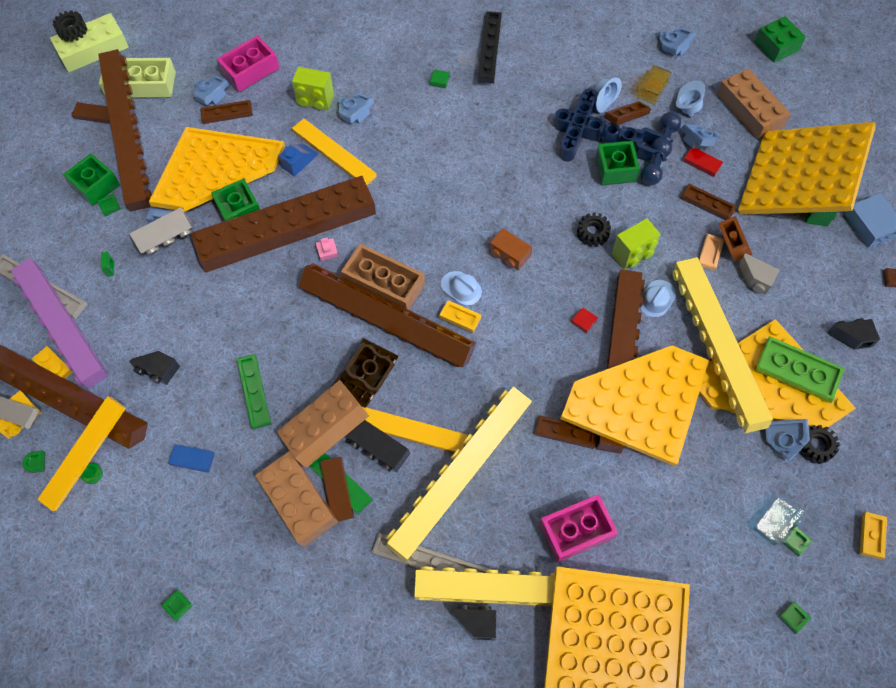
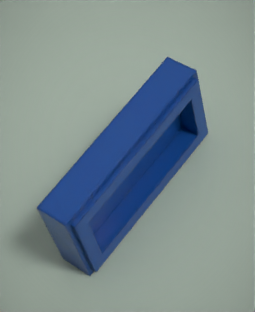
M175 444L168 464L209 473L215 453Z

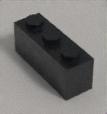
M366 420L346 435L349 440L348 444L356 450L359 448L364 450V455L372 461L377 459L381 462L380 466L388 472L393 470L397 473L411 454L408 448Z

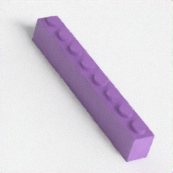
M29 258L11 269L15 276L12 278L18 287H22V295L27 301L30 300L32 303L29 306L35 314L40 316L38 318L40 324L49 330L47 332L48 337L57 343L56 350L67 359L64 362L71 371L74 370V378L78 384H84L90 388L108 377V372L40 266L32 258Z

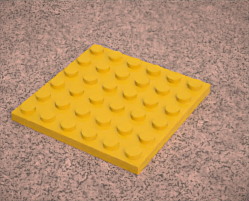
M864 122L768 131L763 135L738 209L739 213L773 214L853 211L875 131V123Z
M556 567L544 688H683L690 584Z

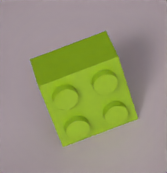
M298 67L292 80L297 104L303 107L308 106L319 110H329L334 98L330 72Z
M645 219L617 235L612 256L624 270L629 267L633 268L641 260H647L654 255L661 234L648 219Z

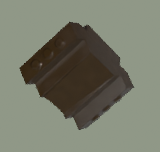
M363 338L331 387L340 380L360 405L366 408L395 366L399 356Z

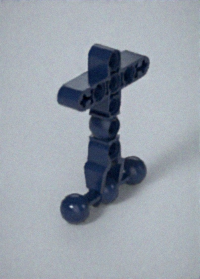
M591 88L585 89L582 92L575 111L563 108L556 111L554 126L558 131L565 132L560 148V158L563 161L569 162L575 158L582 138L592 141L598 140V142L602 139L604 143L633 141L637 158L651 160L650 164L645 165L641 170L640 176L643 183L653 186L661 181L663 177L660 167L661 162L666 161V158L672 152L671 143H673V139L670 138L671 134L676 132L681 126V118L677 113L667 112L662 115L659 121L661 133L647 127L636 129L622 126L621 129L619 125L613 123L606 124V121L592 116L596 105L597 92ZM648 142L651 143L650 147L643 145L642 143Z

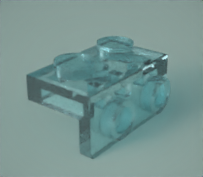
M778 497L753 529L774 546L780 541L784 543L791 535L789 532L791 527L796 528L803 518L800 515L804 509L800 507L796 510L781 497Z

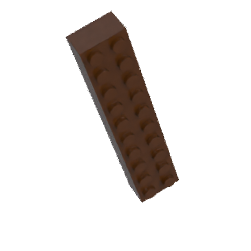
M361 175L191 232V236L200 263L205 273L373 216L376 214L375 203Z

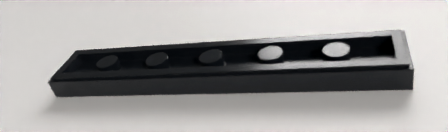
M486 11L478 82L494 84L502 12Z

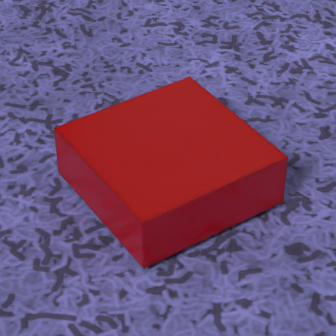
M582 307L571 323L587 334L597 322L598 317Z

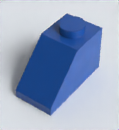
M290 144L278 156L282 168L295 177L318 154L306 145Z

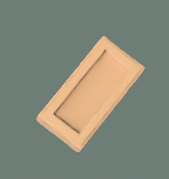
M710 234L706 235L699 257L703 268L716 270L725 239Z

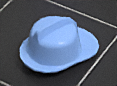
M619 78L602 79L596 85V109L599 113H603L619 96L622 88Z
M691 81L680 89L676 106L684 114H689L690 117H693L694 113L702 109L705 84L701 81Z
M453 271L444 275L441 280L442 290L463 305L475 304L481 297V287L471 275L460 271Z
M664 280L652 281L641 295L643 296L642 307H640L642 312L651 317L664 315L676 297L673 285Z

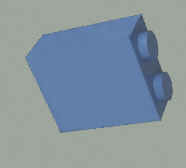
M881 193L874 196L869 195L859 202L855 201L853 211H846L844 213V216L868 248L896 237V212Z

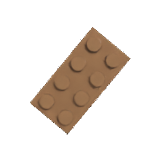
M749 68L723 80L717 92L720 99L757 140L763 138V135L768 131L779 130L785 127L791 115Z
M359 244L341 271L343 278L409 310L425 286L424 273L363 244Z
M339 380L280 428L277 433L294 458L307 468L368 418L369 415Z
M290 451L255 475L298 544L304 547L339 523L301 463L294 458Z

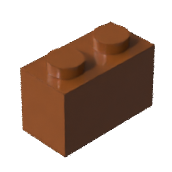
M736 216L718 223L735 262L742 260L745 253L750 256L753 255Z
M502 228L490 242L489 252L493 257L503 260L508 267L519 271L531 257L532 246Z

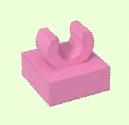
M323 238L321 242L316 243L321 261L338 257L333 238Z

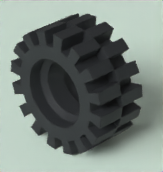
M70 10L69 13L64 11V14L59 13V17L55 16L56 20H53V27L61 40L73 42V39L78 41V37L83 38V34H86L87 26L81 14H78L77 11L73 12V10Z
M595 212L592 213V216L590 213L586 217L583 216L579 221L577 237H579L580 242L584 240L583 244L589 243V247H592V244H595V247H598L599 244L601 246L604 245V242L606 243L611 230L610 221H606V216L602 218L600 213L596 216ZM589 226L598 227L601 232L598 234L590 233L587 230V228Z
M815 425L809 428L810 441L802 448L801 456L805 454L807 456L805 460L812 459L811 463L813 464L816 462L822 464L831 460L838 453V447L840 446V442H836L839 439L838 436L833 437L835 432L833 430L828 432L829 427L827 426L823 429L822 425L817 427ZM813 438L822 440L825 444V450H816L812 446L811 440Z

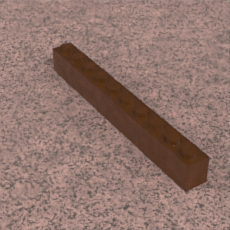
M118 49L99 53L98 57L124 203L131 212L151 207L149 200L152 193L148 189L150 180L145 173L147 164L142 157L144 149L139 141L141 133L136 125L139 124V121L134 113V109H136L135 102L131 98L133 90L128 82L130 75L128 70H126V66H128L125 55H121Z
M314 263L304 267L299 287L305 289L306 293L315 294L322 301L335 304L338 309L347 310L353 316L363 318L369 324L379 326L385 332L401 337L405 342L416 344L419 349L428 350L434 353L435 357L450 361L453 366L463 368L469 363L476 342Z
M623 269L619 271L607 369L634 360V357H637L638 346H635V340L638 341L640 334L637 324H640L642 315L639 312V307H642L643 296H640V292L644 290L645 280H642L643 272ZM600 435L598 437L597 450L621 454L623 449L627 448Z
M0 345V380L85 426L90 423L104 402V399ZM124 411L107 438L130 449L145 439L148 423Z

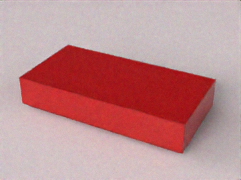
M691 148L683 161L715 177L723 164V161L697 148Z

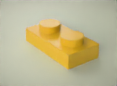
M449 300L439 315L440 319L471 333H474L482 317L481 314Z
M48 346L32 358L36 364L64 379L73 372Z
M869 512L862 514L860 555L880 560L885 558L887 517Z

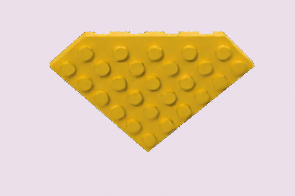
M186 127L149 200L150 206L171 210L183 208L184 211H188L214 199L211 192L243 178L246 183H249L274 172L280 160L278 155L283 152L285 147L284 141Z
M776 319L738 343L771 413L772 421L808 419L809 427L822 425L823 429L825 426L830 427L855 409L853 404L839 389L836 392L834 401L829 403L755 371L769 336L803 350ZM711 360L708 362L699 396L710 409H721L735 413V410L731 409L729 405V397L727 392H724L722 389L720 376L716 375L714 363Z
M672 345L577 380L572 385L560 419L675 467L680 458L709 360Z

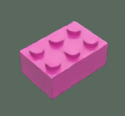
M258 35L216 59L222 75L238 92L279 69L276 54Z
M599 494L541 518L539 523L557 563L611 541L618 534Z

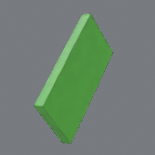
M771 336L767 338L755 371L829 403L834 401L845 370L844 367Z

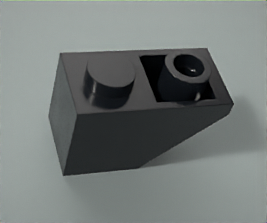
M859 318L852 322L839 321L828 331L831 337L853 350L871 348L880 340L873 319L864 320Z
M160 351L132 358L129 361L135 373L140 376H144V374L149 376V379L156 384L161 382L168 385L180 367L174 358Z
M458 605L456 609H452V617L473 640H496V610H491L490 606H479L478 609H470V606Z

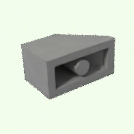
M746 253L739 263L748 287L757 293L766 295L780 269Z

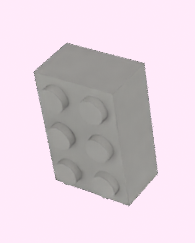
M179 208L129 234L140 253H147L149 255L160 250L158 246L162 244L168 246L176 241V237L180 236L182 238L191 234V229L194 226L184 209Z

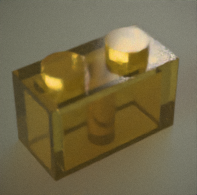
M653 65L650 71H646L643 82L640 81L636 88L638 91L637 98L655 105L668 85L672 72Z

